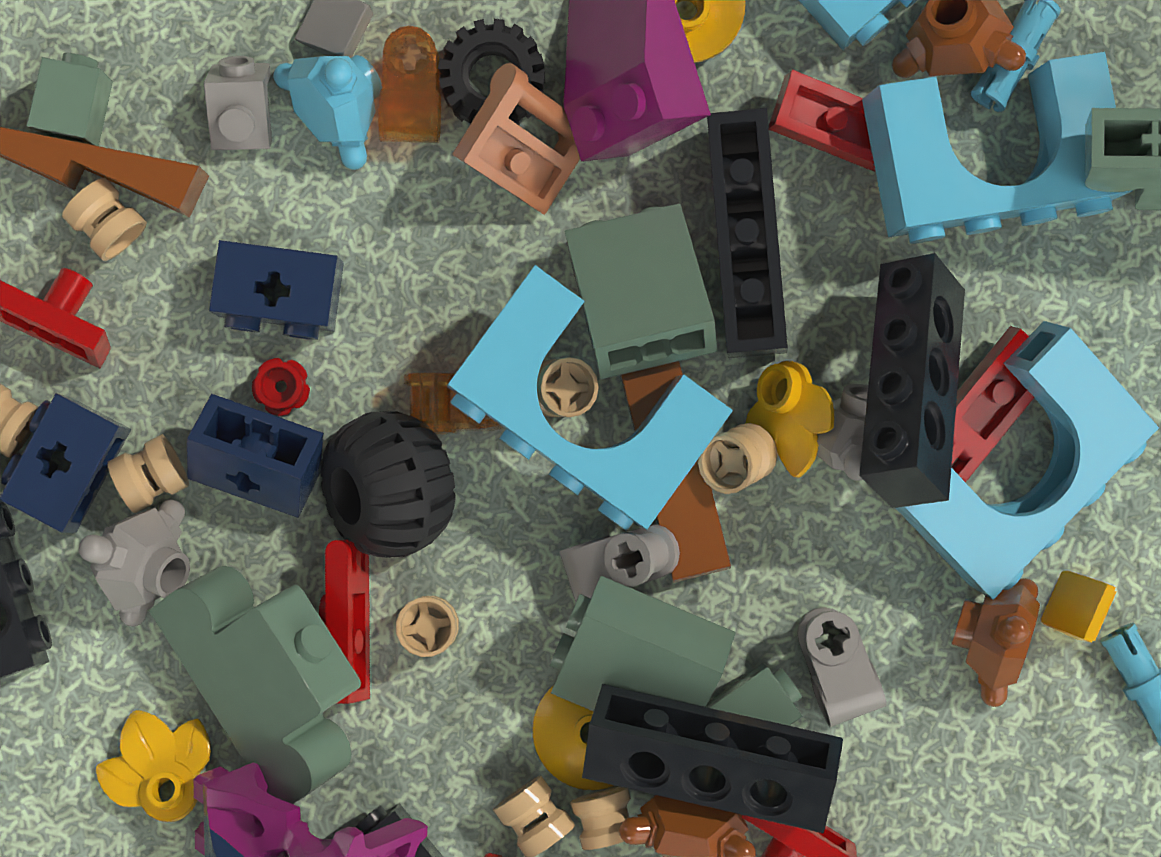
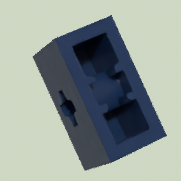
M219 240L209 311L218 317L225 318L224 327L228 329L258 333L260 332L261 323L284 325V336L318 340L319 330L335 332L344 263L337 255ZM277 279H280L281 283L290 290V296L279 297L276 306L273 307V302L263 295L264 288H275Z
M55 393L51 402L45 400L35 412L29 426V431L34 434L24 453H16L6 466L1 478V484L6 487L0 496V500L61 533H77L109 473L107 462L118 456L132 429L69 396ZM55 451L65 452L64 458L71 462L68 471L57 470L58 465L51 460L52 454Z
M211 393L187 438V478L299 518L321 473L324 433Z

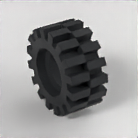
M495 18L494 24L485 25L484 19L473 21L474 28L467 31L463 26L456 31L457 38L454 42L448 40L444 46L445 55L443 59H439L438 65L440 73L439 83L447 106L453 110L454 116L461 122L465 120L471 124L487 97L480 95L472 88L469 80L473 65L485 56L496 55L513 63L528 75V82L544 93L545 70L542 54H539L537 43L531 36L527 38L524 35L523 28L516 24L510 28L505 26L504 20ZM517 104L509 119L520 125L519 121L525 116L529 119L532 114Z

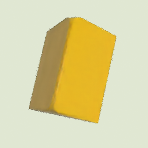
M1062 571L1041 617V622L1077 640L1092 643V641L1096 640L1117 592L1115 591L1116 587L1071 571Z

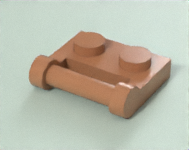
M513 63L502 65L494 73L490 82V94L452 153L453 156L544 215L580 160L565 109L528 82V75ZM517 104L558 132L559 140L553 149L509 119Z

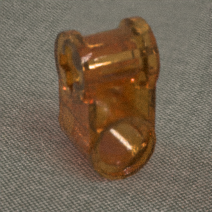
M400 27L393 31L385 41L383 48L382 89L380 90L378 109L380 142H440L441 92L439 90V53L431 36L419 27ZM416 44L421 54L427 57L426 59L417 60L414 70H407L403 61L398 58V55H406L409 45Z
M404 374V384L410 387V416L422 422L418 427L431 429L436 435L503 429L501 425L492 419H483L479 424L450 403L456 393L447 385L455 374ZM430 392H431V415H430Z

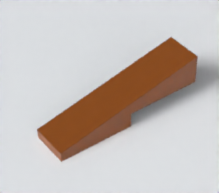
M0 127L1 158L74 191L84 170L190 218L209 178V175L197 165Z
M679 361L620 375L634 431L639 428L674 378L683 375ZM697 460L656 517L658 525L666 527L675 536L679 545L680 555L678 564L673 572H671L673 583L731 569L712 489L701 476Z

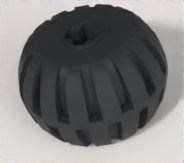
M379 411L365 413L343 425L328 441L321 461V486L327 503L325 505L329 516L334 520L333 524L344 540L353 542L358 551L376 557H405L430 545L447 527L455 508L456 495L453 491L455 482L453 472L450 470L449 464L451 463L447 452L442 449V442L436 433L431 430L430 426L411 415L398 411Z

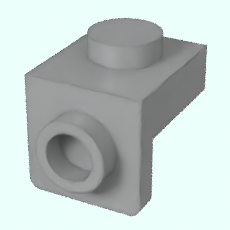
M231 56L221 59L218 62L219 64L211 66L204 81L211 150L270 149L272 130L267 89L271 76L270 64L254 63V59L248 56Z

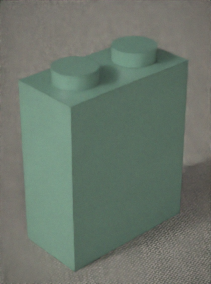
M680 203L665 207H649L636 214L607 221H590L581 227L565 230L579 297L585 301L582 308L600 379L718 352L714 316Z
M600 575L591 598L579 594L566 628L575 631V636L572 637L563 633L549 666L560 670L551 694L594 711L601 686L606 684L706 707L723 674L736 632Z

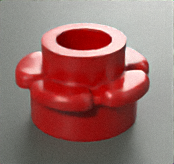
M280 358L269 359L259 367L258 374L252 381L253 397L256 402L265 405V410L268 413L276 416L288 415L291 409L301 408L308 400L310 394V387L306 384L308 374L304 367L294 360L283 362ZM279 381H284L287 384L284 392H278L276 389V384Z

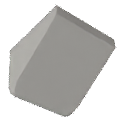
M314 0L295 40L326 56H349L351 58L373 16L370 5L360 0Z

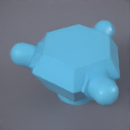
M355 55L351 58L349 56H319L294 59L293 64L283 63L277 66L273 74L274 82L278 87L290 91L294 112L319 142H331L332 146H338L341 161L345 167L352 170L363 167L367 161L364 142L368 139L367 132L376 113L374 99L382 94L380 77L371 63L360 55Z

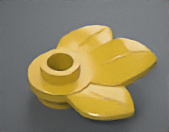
M782 361L778 364L770 365L762 372L757 383L758 402L748 412L746 423L759 425L769 432L775 441L778 456L791 476L800 478L816 459L819 447L817 434L827 433L834 428V406L826 389L812 384L811 375L804 365L793 361Z
M133 711L121 731L120 751L122 756L107 759L96 766L98 782L107 796L120 806H142L144 811L153 819L163 822L178 821L186 817L197 803V800L194 798L193 780L201 773L210 759L211 744L208 733L200 719L187 721L173 732L157 716L145 711ZM171 780L175 786L174 794L171 799L163 802L159 795L160 787L166 781Z

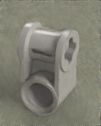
M650 525L647 530L638 528L611 537L607 535L559 551L575 602L579 594L591 598L600 575L632 588L673 572L678 564L680 555L679 545L675 536L666 527L660 525Z
M826 607L815 608L806 613L799 622L797 630L798 642L811 675V684L815 697L828 726L832 727L886 707V698L873 664L868 658L854 621L844 613ZM825 622L841 631V634L833 638L834 648L831 650L815 642V638L823 634L821 624Z

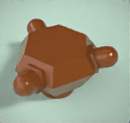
M928 0L907 32L906 37L909 42L905 44L906 48L894 57L892 69L901 78H909L920 70L922 73L927 71L929 76L984 73L988 66L993 68L995 64L1006 70L1016 71L1024 65L1026 53L1020 45L1011 41L1014 36L1010 32L1014 26L997 0Z
M1027 578L1020 579L1009 590H1002L994 600L985 595L983 604L965 599L951 644L968 650L965 662L978 674V683L981 684V698L986 705L991 707L1003 705L1008 697V685L1017 683L1040 608V603L1036 600L1038 587L1034 581Z
M654 795L640 807L642 814H638V817L625 819L619 828L620 837L625 843L629 845L645 844L646 848L654 847L655 852L662 857L756 856L753 844L746 840L747 837L744 835L749 829L741 814L659 795Z

